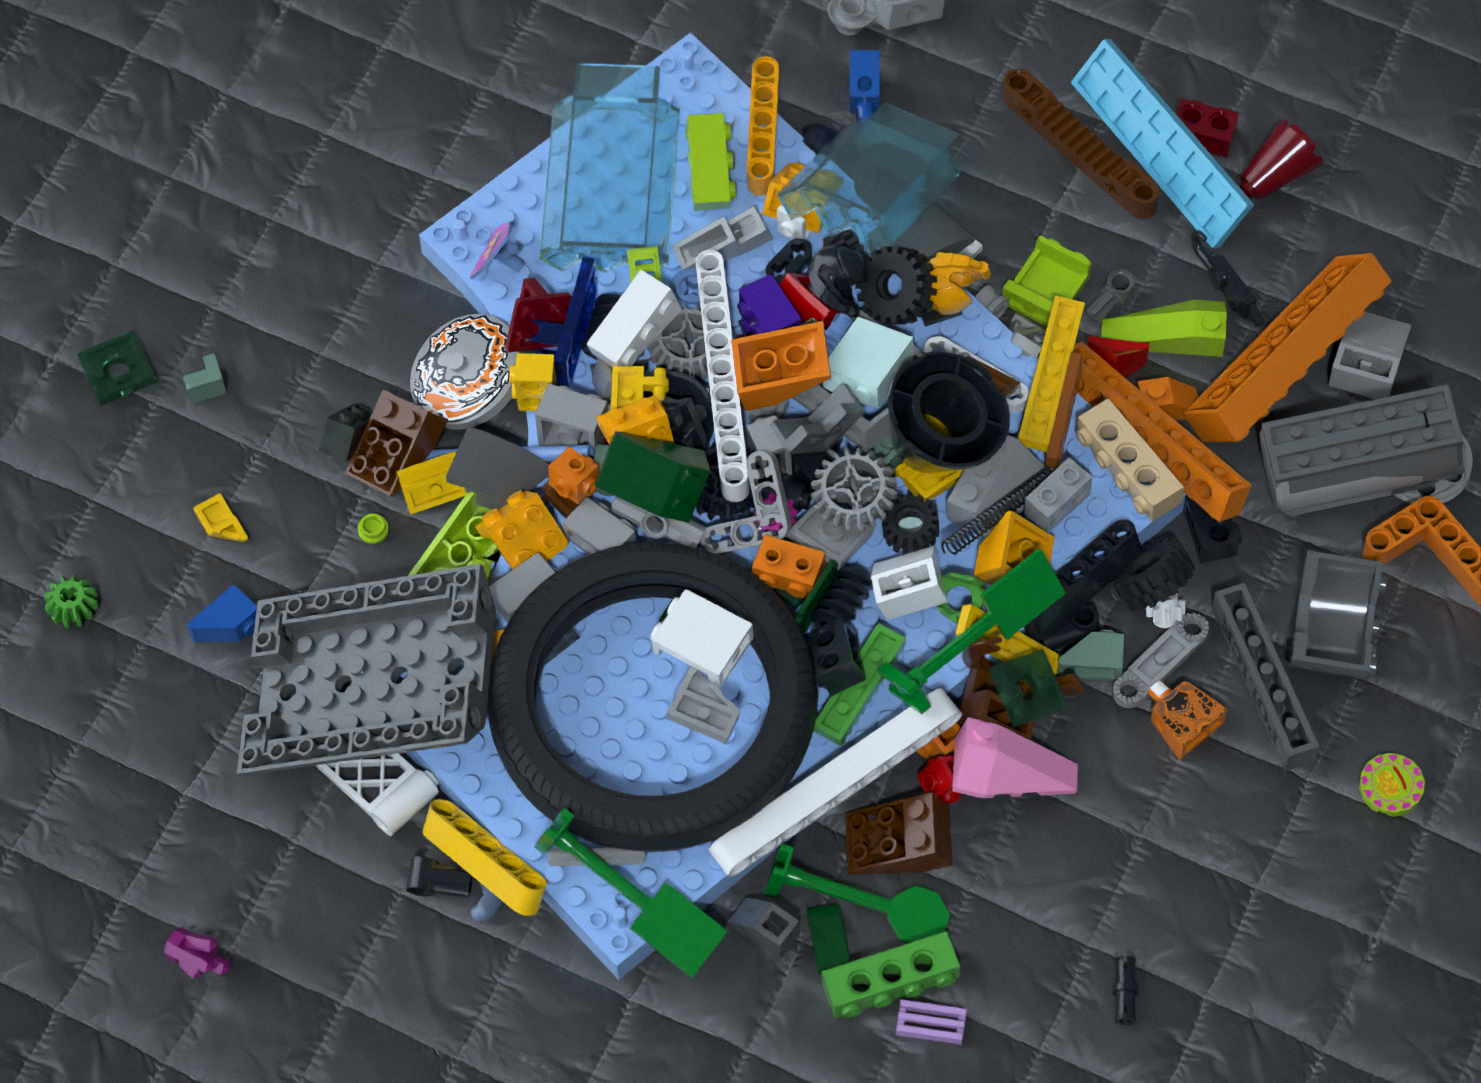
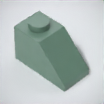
M1112 630L1091 632L1059 658L1057 677L1073 674L1078 679L1116 681L1122 675L1124 634L1116 633Z

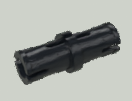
M1118 956L1115 958L1116 984L1112 987V993L1116 996L1115 1023L1124 1025V1012H1127V1025H1132L1136 1023L1135 997L1138 995V985L1135 984L1136 958L1127 956V968L1124 969V956Z

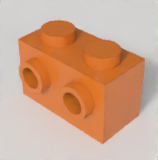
M764 534L752 566V573L771 589H782L794 597L804 598L809 595L826 567L825 552Z

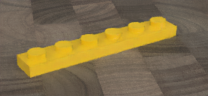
M1055 296L1018 436V440L1025 447L1044 452L1048 450L1071 352L1074 349L1085 302Z

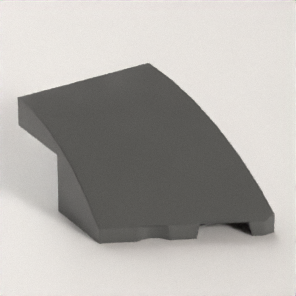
M468 426L447 472L446 481L447 483L476 491L477 505L489 509L497 508L499 510L508 504L506 499L519 490L534 492V488L547 477L549 478L548 466L550 464L516 444Z

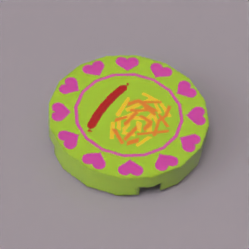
M1387 753L1378 755L1367 762L1361 772L1359 790L1363 801L1370 809L1377 813L1379 811L1386 813V816L1396 817L1407 814L1417 807L1424 793L1425 780L1421 769L1412 760L1400 754Z

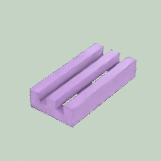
M901 1000L896 1035L962 1045L966 1009ZM906 1011H908V1012H915V1013H922V1014H929V1015H936V1016H942V1017H949V1018H956V1019H958V1020H951V1019H945V1018H938V1017H931V1016L911 1014V1013H906ZM904 1022L957 1029V1033L906 1026Z

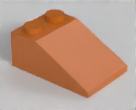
M823 321L731 340L737 393L745 411L778 405L831 379Z

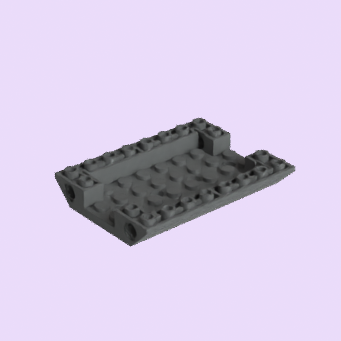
M481 564L258 600L251 658L264 667L259 713L244 715L237 774L239 776L467 744L486 724L496 608L484 567ZM464 663V669L458 675H453L455 668L459 664ZM408 672L407 677L400 684H397L398 677L402 673ZM351 680V686L341 693L342 686ZM296 689V693L290 700L286 701L288 693Z

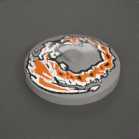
M469 314L455 318L437 329L425 341L413 363L410 389L414 402L447 418L448 421L445 425L447 429L460 430L467 429L468 426L475 427L497 415L512 399V384H510L509 380L510 365H516L517 353H524V351L509 353L505 349L509 326L491 315Z

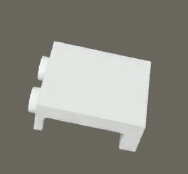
M685 589L680 598L675 597L667 611L668 616L664 622H659L653 629L650 637L653 653L660 656L662 651L672 655L706 673L711 684L714 682L721 689L754 638L753 624Z

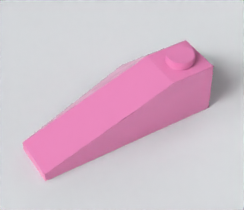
M968 717L955 737L954 792L979 798H994L995 794H1010L1011 797H1021L1023 793L1037 792L1039 795L1075 794L1077 791V763L998 724Z

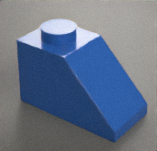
M233 584L186 624L190 637L194 642H240L244 637L254 634L257 606Z

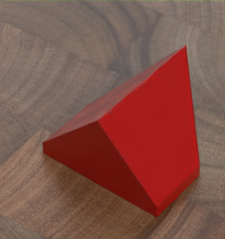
M1089 336L1087 346L1123 377L1127 378L1147 364L1150 343Z

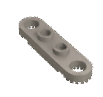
M1193 612L1192 614L1186 613L1185 616H1182V621H1178L1170 627L1123 675L1117 678L1112 692L1115 702L1124 708H1134L1141 704L1149 696V689L1157 681H1164L1207 639L1209 626L1205 617H1202L1199 613L1198 615ZM1188 624H1196L1201 628V633L1195 636L1187 635V632H1184V627ZM1125 685H1131L1137 689L1138 693L1135 697L1126 698V696L1120 693V689Z

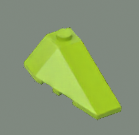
M1190 300L1106 318L1102 320L1101 338L1150 343L1149 352L1222 357L1226 340V305L1223 301Z
M472 491L469 494L467 493L409 575L470 566L474 553L484 555L486 559L498 551L492 539L481 537L475 527L482 522L481 517L492 509L477 505L476 494Z

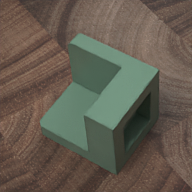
M215 354L203 357L206 369L183 377L191 404L226 394Z

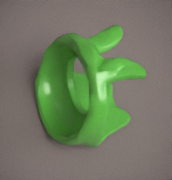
M953 572L945 573L942 576L946 597L952 588L962 586L971 592V604L982 609L984 602L980 594L986 590L982 580L974 576ZM947 603L937 605L938 611L953 623L959 622L961 611L952 610Z

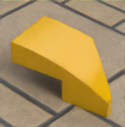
M221 493L193 507L195 515L208 536L239 542L248 541V536L236 516L232 514Z

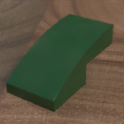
M839 904L806 909L818 975L822 974V971L850 963Z

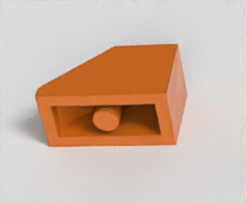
M1170 377L1138 381L1137 388L1176 421L1186 419L1183 413L1198 398L1196 387Z

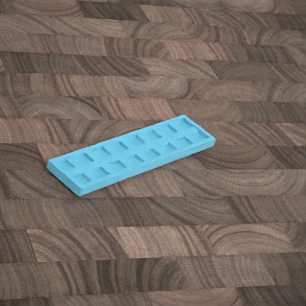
M1104 39L1071 81V84L1196 230H1201L1207 236L1208 244L1212 248H1219L1254 204L1111 39Z

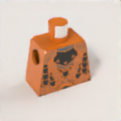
M1159 680L1148 691V695L1157 702L1152 709L1151 721L1180 760L1224 724L1227 709L1187 681L1182 682L1172 691L1163 681Z

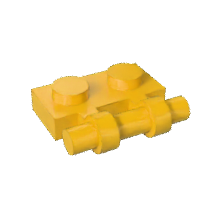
M613 366L611 410L635 403L639 399L644 398V391H651L666 411L661 403L665 399V394L669 391L666 369L656 368L654 369V376H645L644 366Z

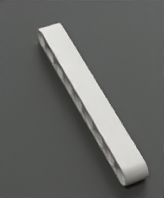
M708 249L698 254L696 270L720 483L723 496L731 502H739L748 496L750 486L746 468L747 458L740 398L737 393L731 343L733 338L722 255L718 251ZM720 320V322L714 323L712 321ZM718 346H723V347H724V348H721V349H715V347H718ZM719 373H728V374L723 375V376H722V375H717V374H719ZM724 399L730 400L729 402H721ZM726 426H733L732 429H724ZM729 453L737 454L735 456H726ZM733 480H739V481H740L739 483H736V484H731V483H729L730 481H733Z
M942 688L932 691L925 696L931 708L922 715L909 707L769 803L755 816L721 836L710 846L709 852L728 877L739 874L952 727L961 718L962 712Z

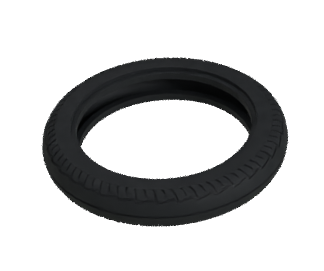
M636 543L604 549L582 557L548 577L526 597L507 623L497 644L490 669L487 711L493 742L510 778L536 809L553 822L563 808H566L575 815L568 827L571 833L600 845L632 851L665 852L699 846L719 839L730 830L755 816L769 803L777 799L800 767L811 742L818 706L815 665L809 645L800 625L795 620L796 618L783 600L759 577L723 556L703 549L672 543ZM687 589L752 623L754 638L750 645L761 661L769 687L770 700L767 714L760 732L748 751L736 764L712 781L697 788L669 795L643 796L621 793L598 785L580 775L556 753L546 738L536 713V694L540 675L552 650L562 637L581 620L609 605L638 598H680L684 590Z

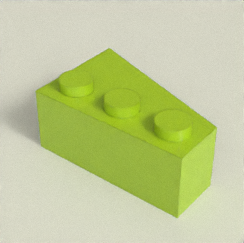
M724 113L687 115L685 137L688 139L689 152H687L688 163H690L693 211L728 209L731 199H736L735 181H729L728 170H733L732 151L727 152L726 140H731L730 122H724Z

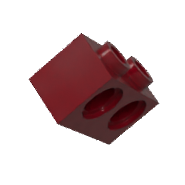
M1181 99L1176 115L1210 154L1227 158L1237 129L1239 113L1232 112L1227 108L1205 105L1196 100Z

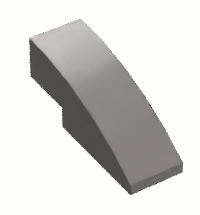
M753 206L728 221L724 216L675 243L672 245V249L682 269L685 270L696 268V258L704 250L718 251L722 255L724 262L758 248L773 240V237L762 215Z

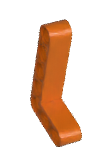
M1433 496L1422 497L1368 532L1362 551L1364 559L1383 562V565H1385L1416 544L1424 541L1481 607V547L1439 499ZM1422 514H1431L1433 518L1424 517ZM1397 529H1404L1409 533L1403 534L1397 531ZM1442 536H1448L1452 538L1453 541H1446L1442 538ZM1372 545H1380L1384 549L1378 550L1375 549ZM1461 559H1468L1473 564H1466Z

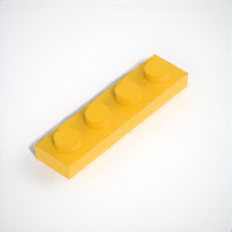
M972 604L963 605L955 635L959 636L987 613ZM995 625L974 642L977 643L998 636L1003 639L1002 642L995 644L1000 647V651L989 653L990 655L1027 676L1038 678L1056 677L1061 655L1019 631L1006 640L997 625Z

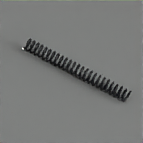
M1048 466L1044 467L1026 482H1023L1022 485H1019L1018 488H1015L1014 491H1011L1010 494H1007L997 503L993 504V506H990L989 509H986L960 528L959 531H956L955 534L942 541V552L946 553L944 550V544L946 543L947 550L951 554L957 555L958 552L966 548V545L969 546L979 536H983V533H987L988 530L995 527L1002 519L995 512V509H997L1002 517L1004 516L1003 511L1005 513L1008 512L1007 508L1013 512L1017 511V508L1019 509L1021 505H1025L1024 496L1027 497L1028 493L1030 494L1036 486L1038 487L1047 478L1045 472L1051 475L1047 469L1052 471L1054 469ZM1011 496L1014 497L1015 501L1019 504L1018 506L1016 505V503L1014 502V500L1011 498ZM990 512H992V513L994 514V516L996 517V519H998V521L995 520V518L991 515ZM982 518L985 519V521H986V523L989 525V527H987V525L985 524V522L982 521ZM978 521L985 528V530H983L982 527L978 524ZM974 524L976 525V527L978 528V530L981 532L980 534H979V532L977 531V529L974 527ZM969 527H971L972 530H973V532L977 535L976 537L974 536V534L972 533V531L969 529ZM965 530L968 531V534L972 537V540H970L969 536L965 533ZM961 533L964 535V537H965V539L968 541V543H966V541L964 540V538L961 536ZM956 537H959L960 541L964 544V546L961 545V543L957 540ZM952 540H954L956 544L960 547L959 549H957L956 545L952 542ZM948 543L951 544L955 552L951 551V549L948 546Z

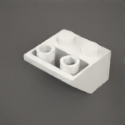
M935 546L873 565L871 579L876 603L886 620L948 602Z

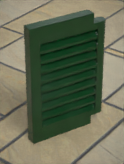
M834 560L828 562L797 612L795 620L800 625L804 635L812 624L811 612L817 608L818 601L824 598L825 590L830 588L831 581L836 578L838 562Z

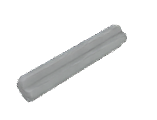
M612 847L587 848L608 865L645 864V852ZM551 848L548 851V864L550 866H585L569 852L565 853L560 848Z

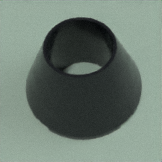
M950 352L924 353L921 357L910 362L908 361L901 367L890 385L888 412L892 445L903 463L919 472L936 473L976 467L991 459L999 451L1008 435L1010 412L1004 393L1000 394L997 387L991 381L993 376L987 370L967 357ZM922 414L930 415L942 422L952 437L944 436L932 429Z

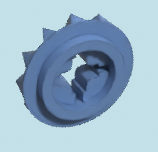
M696 268L681 270L671 279L669 288H671L681 309L685 303L689 309H694L697 304L701 309L700 297L695 296L693 293L687 295V285L694 290L698 288Z

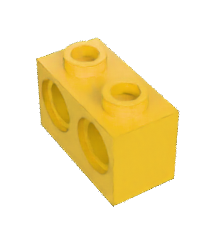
M517 353L516 365H510L509 380L510 384H512V399H517L519 411L536 412L547 385L558 386L554 355Z

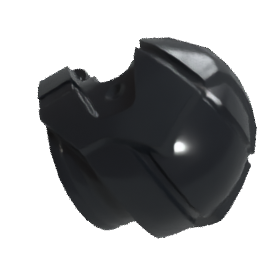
M830 245L822 248L810 261L807 269L810 281L807 288L832 309H836L850 318L857 317L860 314V308L853 301L854 297L852 296V289L848 284V280L860 284L862 282L868 283L869 270L865 258L859 251L841 245Z

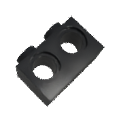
M1186 495L1183 511L1200 564L1237 556L1238 546L1242 543L1240 527L1238 525L1234 526L1232 518L1218 522ZM1214 536H1220V537L1224 538L1225 540H1224V541H1216V540H1214L1212 537H1214Z
M842 616L808 632L811 645L809 648L815 665L816 683L819 687L824 686L833 696L866 680L857 635Z

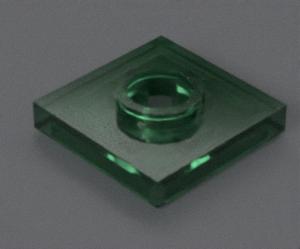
M133 330L76 353L100 406L157 383ZM123 364L128 367V374L125 372L120 376H116L115 379H110L107 376L108 370L113 365Z
M1043 649L996 664L988 669L1013 728L1063 712L1069 708ZM1017 681L1026 682L1031 687L1033 693L1031 701H1026L1022 698L1025 695Z

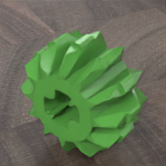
M74 574L71 580L68 581L61 575V583L59 585L51 582V592L45 593L44 596L46 601L45 610L56 625L63 622L64 627L69 629L73 622H76V625L81 627L82 619L84 618L92 621L93 615L91 611L98 610L96 600L98 594L96 589L91 587L89 580L85 578L80 581L79 577Z

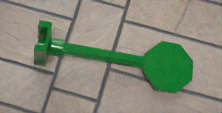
M781 844L770 869L772 874L763 895L775 899L784 883L796 888L798 886L805 887L885 913L899 941L908 944L945 932L950 916L937 892L919 886L909 888L895 895L890 900L803 872L802 868L791 865L794 847Z

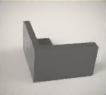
M840 384L808 418L774 420L770 426L788 454L827 451L865 413V410L848 384Z

